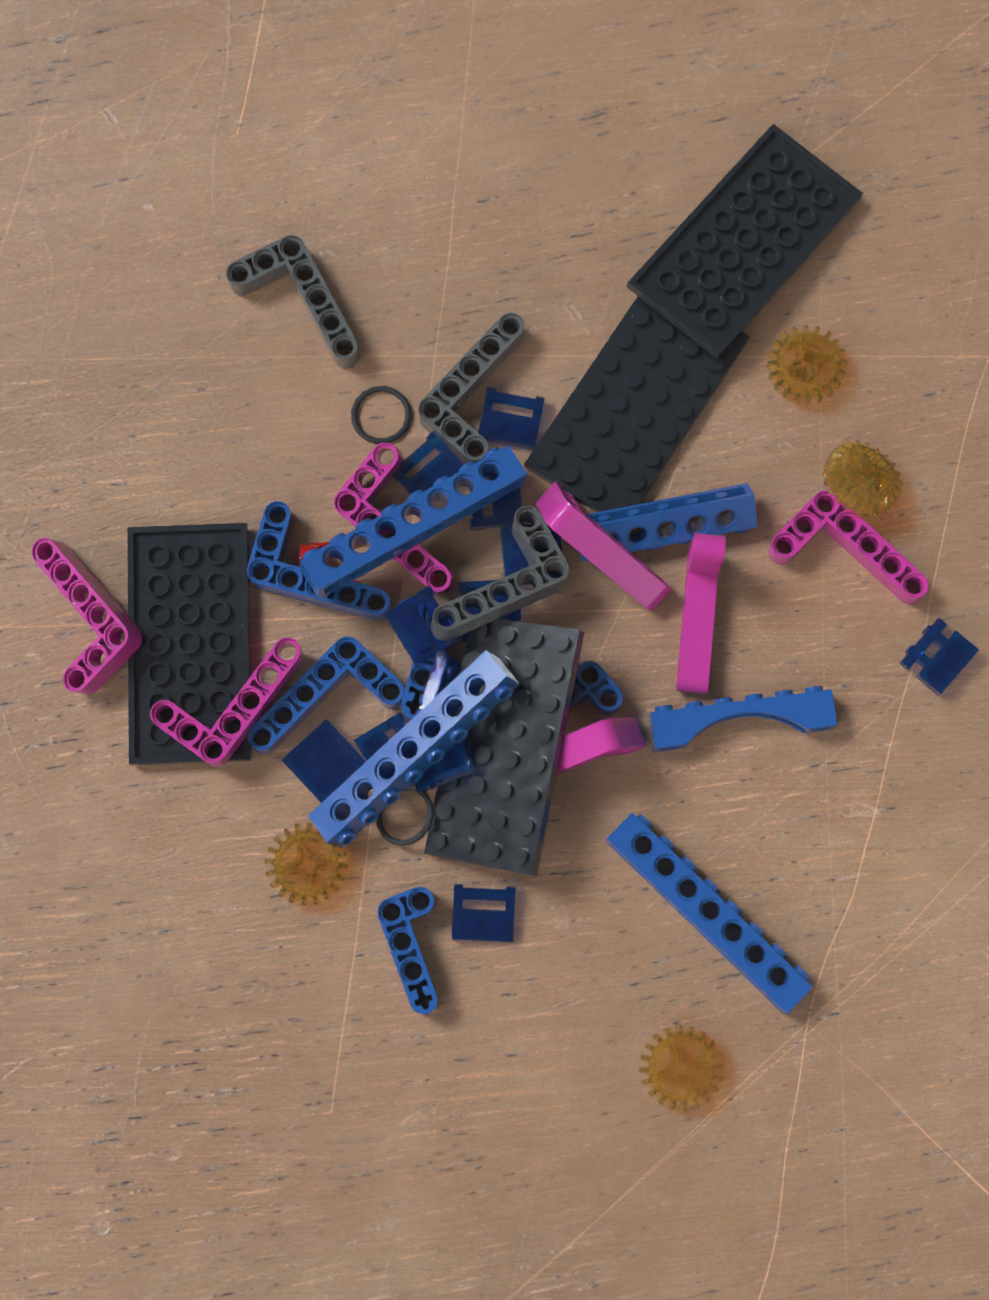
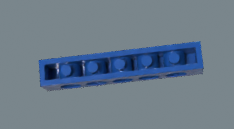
M748 483L587 514L605 531L612 533V536L631 553L644 549L657 550L664 545L687 544L693 539L694 533L711 535L731 532L744 533L749 529L758 527L755 496ZM729 510L725 516L718 517L722 511ZM700 516L697 521L689 522L691 518ZM664 522H671L669 526L659 528ZM634 528H642L638 533H630ZM578 551L581 561H589Z

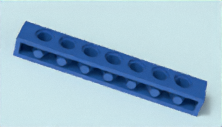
M509 445L501 449L499 447L493 448L484 455L482 460L476 463L470 461L464 464L455 475L451 477L445 475L433 483V487L424 492L423 490L415 491L407 498L408 501L399 506L392 504L385 508L379 517L373 520L368 518L361 521L352 532L346 535L345 533H340L334 536L329 541V544L323 548L315 547L307 551L303 555V559L300 560V570L318 599H321L525 485L527 472ZM490 472L493 473L497 477V479L492 481L486 480L482 475L484 473ZM467 487L471 490V493L468 495L460 494L457 488ZM434 501H442L446 505V507L443 509H436L431 505V503ZM409 515H416L420 518V521L412 524L406 521L405 518ZM389 529L395 535L391 538H384L379 532ZM356 544H365L369 549L366 552L359 553L353 547ZM331 558H337L342 561V565L330 567L326 562Z
M485 650L308 815L327 843L339 848L351 844L356 839V835L365 826L375 822L379 816L378 814L388 805L395 803L407 787L418 782L422 778L423 773L432 764L441 761L446 751L455 743L462 741L474 725L485 720L500 701H504L512 695L513 689L520 683L497 656ZM486 685L484 692L479 695L480 688ZM463 705L462 712L456 716L457 710ZM440 726L438 735L434 737L435 730ZM418 747L416 755L412 758L414 749ZM395 768V773L390 778V773ZM373 788V793L368 799L369 791ZM351 809L350 816L346 819V814Z
M632 812L608 836L605 842L782 1014H788L812 989L813 986L808 982L810 976L798 965L793 968L785 960L788 955L778 945L774 943L770 946L762 938L765 933L754 922L748 925L740 917L743 913L740 908L731 900L725 902L717 895L720 892L719 888L708 878L703 881L695 873L698 870L697 867L688 858L683 857L680 859L673 852L675 846L665 836L662 835L658 838L650 830L653 825L642 814L636 816ZM639 838L647 839L651 844V851L647 854L638 853L634 847L635 841ZM663 859L670 861L673 865L672 874L669 876L661 875L657 870L658 861ZM689 881L695 886L693 897L687 898L680 893L679 886L681 882ZM710 902L717 907L718 914L715 919L710 920L703 916L702 906L704 903ZM728 924H734L739 928L740 937L737 941H730L725 937L724 930ZM757 946L761 949L763 956L759 963H752L748 959L747 951L749 947ZM775 967L783 970L785 974V980L780 986L773 984L770 980V972Z

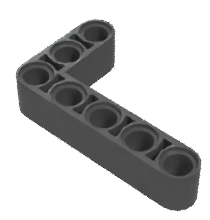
M296 235L285 236L232 262L228 266L226 277L230 288L235 294L241 296L248 295L289 275L336 364L342 368H350L357 364L360 355L357 341L300 237ZM290 249L300 250L296 256L286 255ZM264 262L274 263L269 269L260 268ZM304 273H310L313 275L312 278L308 281H302L299 279V277ZM245 274L248 276L243 282L234 281L238 275ZM316 298L326 299L323 305L315 306L312 304ZM330 322L339 324L336 330L330 331L325 329L326 325ZM345 346L353 349V351L346 356L340 355L338 353V351Z
M506 313L501 316L419 403L418 415L420 424L464 464L470 461L476 463L482 460L489 451V446L486 439L455 412L523 340L524 322L516 313ZM507 326H514L518 329V332L507 334L503 329ZM492 346L499 351L495 355H487L484 349ZM469 367H475L479 373L475 376H468L464 373V370ZM448 388H455L459 391V394L455 397H448L444 392ZM428 409L439 411V415L435 418H428L424 413ZM450 428H458L461 434L458 437L452 438L447 436L446 431ZM471 447H479L483 450V453L478 457H472L468 454V450Z
M533 506L520 507L515 513L512 524V534L529 567L437 607L433 612L431 631L435 638L442 641L454 639L553 595L564 588L569 574V565L542 515ZM529 521L533 526L524 527L520 522ZM542 546L547 552H537L533 547ZM556 571L561 577L552 578L547 572ZM529 583L534 589L525 590L520 584ZM498 594L503 595L506 597L507 601L498 602L493 598V596ZM476 607L480 613L470 614L466 611V608ZM444 618L449 619L453 625L445 627L440 625L438 621Z

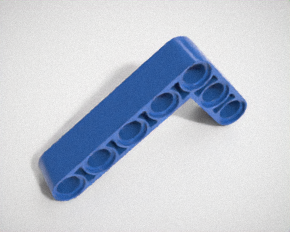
M274 501L266 506L247 566L248 577L256 588L372 620H383L389 616L391 602L388 594L380 588L354 581L318 599L312 593V588L301 572L300 567L282 563L294 521L290 508L281 501ZM277 512L286 514L285 520L281 523L271 521L272 516ZM269 540L278 542L277 548L273 551L263 550L264 544ZM267 568L270 570L267 578L263 580L255 578V573L258 569ZM294 575L298 577V583L291 588L285 587L283 585L285 578ZM345 591L356 593L355 600L350 603L342 602L340 598ZM381 598L385 601V606L378 611L372 610L369 607L370 602L373 599Z
M349 636L342 637L252 726L248 733L249 743L258 753L269 754L273 752L349 674L384 707L389 709H396L401 706L405 691L404 686L359 641ZM346 646H353L356 648V654L350 659H344L340 656L341 650ZM368 666H373L378 669L377 676L370 680L363 678L362 671ZM331 667L335 669L334 677L327 681L320 679L319 674L321 670ZM396 687L400 690V694L395 700H387L383 696L385 689ZM307 688L314 691V696L309 702L299 701L298 695L300 691ZM283 710L292 712V719L287 724L277 722V716ZM264 731L271 734L270 742L264 746L257 745V735Z

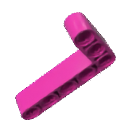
M383 442L378 444L334 498L335 509L355 527L372 515H377V517L382 515L381 511L371 503L403 464L401 451L390 443ZM388 450L393 451V461L388 465H383L381 462L383 453ZM370 473L374 474V485L370 488H364L362 484L364 476ZM354 496L356 499L355 508L352 511H346L344 509L345 500L348 497ZM384 529L379 534L384 538H390L394 532ZM421 544L393 558L432 591L444 594L451 591L455 585L456 578L452 570ZM421 552L424 555V563L419 568H413L411 558L415 553ZM444 571L447 575V582L442 587H436L433 582L436 573Z
M555 481L536 502L544 521L565 541L641 605L652 612L670 593L671 587L584 513L575 497L562 489V485Z
M829 490L818 492L777 533L768 549L769 557L773 562L781 565L787 564L823 529L903 603L914 604L928 591L929 584L927 578L840 497ZM817 502H827L831 507V511H820L817 507ZM845 521L850 523L853 532L846 533L842 531L839 527V522ZM798 522L807 523L810 526L811 532H800L796 524ZM861 542H870L874 546L875 552H865L861 547ZM786 543L790 547L791 552L789 554L780 553L776 548V544ZM883 563H893L896 566L897 572L894 574L888 573L884 569ZM906 582L915 583L918 586L919 593L911 594L908 592Z
M694 533L689 547L676 691L707 694L717 581L718 573L724 561L726 536Z
M40 538L32 546L31 553L34 561L98 635L66 669L63 675V684L71 692L94 694L139 648L142 642V634L66 544L49 538ZM51 548H52V549H53V553H52L51 557L49 558V552H50V550H51ZM70 569L71 573L69 578L67 579L66 575L68 570ZM88 590L89 595L88 598L85 600L84 595L85 592ZM107 611V617L103 622V613ZM125 632V640L121 643V635ZM104 653L105 660L101 665L100 658L101 655ZM84 674L85 679L84 683L81 686L80 679L81 676Z
M285 637L277 641L211 730L168 700L158 701L152 706L150 710L151 720L162 731L213 767H220L229 761L247 737L252 726L262 717L301 665L304 655L299 643L293 638ZM287 647L296 649L295 657L290 660L281 658L282 650ZM269 671H275L278 673L277 681L271 685L264 684V674ZM251 695L258 696L260 700L256 708H245L244 702L246 698ZM165 709H172L173 718L167 723H161L159 720L160 713ZM231 720H239L241 722V728L237 733L229 734L226 731V726ZM191 726L197 727L198 734L196 738L191 741L184 740V731ZM214 744H220L222 746L221 755L215 759L209 758V747Z
M636 717L605 719L565 735L557 776L605 756L625 755L646 747Z

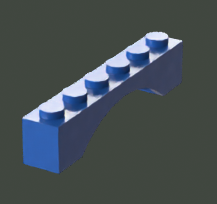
M823 686L805 688V693L793 694V690H782L775 692V697L763 698V694H751L745 696L744 701L733 702L732 697L720 698L715 700V704L704 706L703 701L686 703L685 708L673 709V705H663L655 707V712H651L649 715L653 752L684 749L694 737L707 728L722 721L739 717L773 719L787 724L801 733L833 730L837 726L832 689L823 690Z

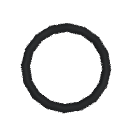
M373 386L363 391L355 399L351 409V423L356 433L364 440L374 444L391 443L399 439L407 431L411 421V407L406 397L397 389L388 386ZM375 392H387L395 395L405 408L403 426L396 434L387 438L369 436L361 429L357 421V410L360 403L366 396Z
M410 785L405 790L417 792L423 797L428 813L426 823L414 837L400 840L393 838L386 832L382 821L383 811L380 812L376 825L381 836L390 844L398 846L412 845L421 840L431 828L434 818L433 803L428 793L416 785Z

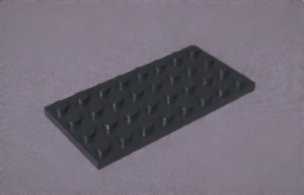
M773 123L628 281L626 287L713 357L718 359L862 198L863 192Z
M637 296L524 463V468L551 485L555 481L559 482L562 485V489L572 494L578 502L594 512L641 504L744 349L750 336L741 332L724 353L716 359Z
M226 523L127 527L128 617L142 634L141 645L128 659L129 765L206 763L156 726L151 720L150 710L156 702L168 700L211 730L251 677L249 577L247 574L249 563L248 524ZM251 696L246 698L244 706L247 709H251ZM163 710L159 715L160 722H169L173 718V710ZM239 720L228 722L226 726L227 733H237L241 728V722ZM188 727L183 734L184 740L191 741L195 739L198 734L197 727ZM248 735L228 762L252 761V746L249 743ZM214 744L208 749V757L211 759L218 758L222 753V746L220 744Z
M496 619L468 632L460 674L487 650L503 662L520 684L513 689V693L509 698L500 701L491 710L490 715L485 720L474 725L462 741L455 743L446 751L442 761L433 805L434 818L428 831L424 854L537 876L585 632L578 629ZM486 685L480 688L479 695L484 692ZM463 705L457 710L456 716L462 712Z

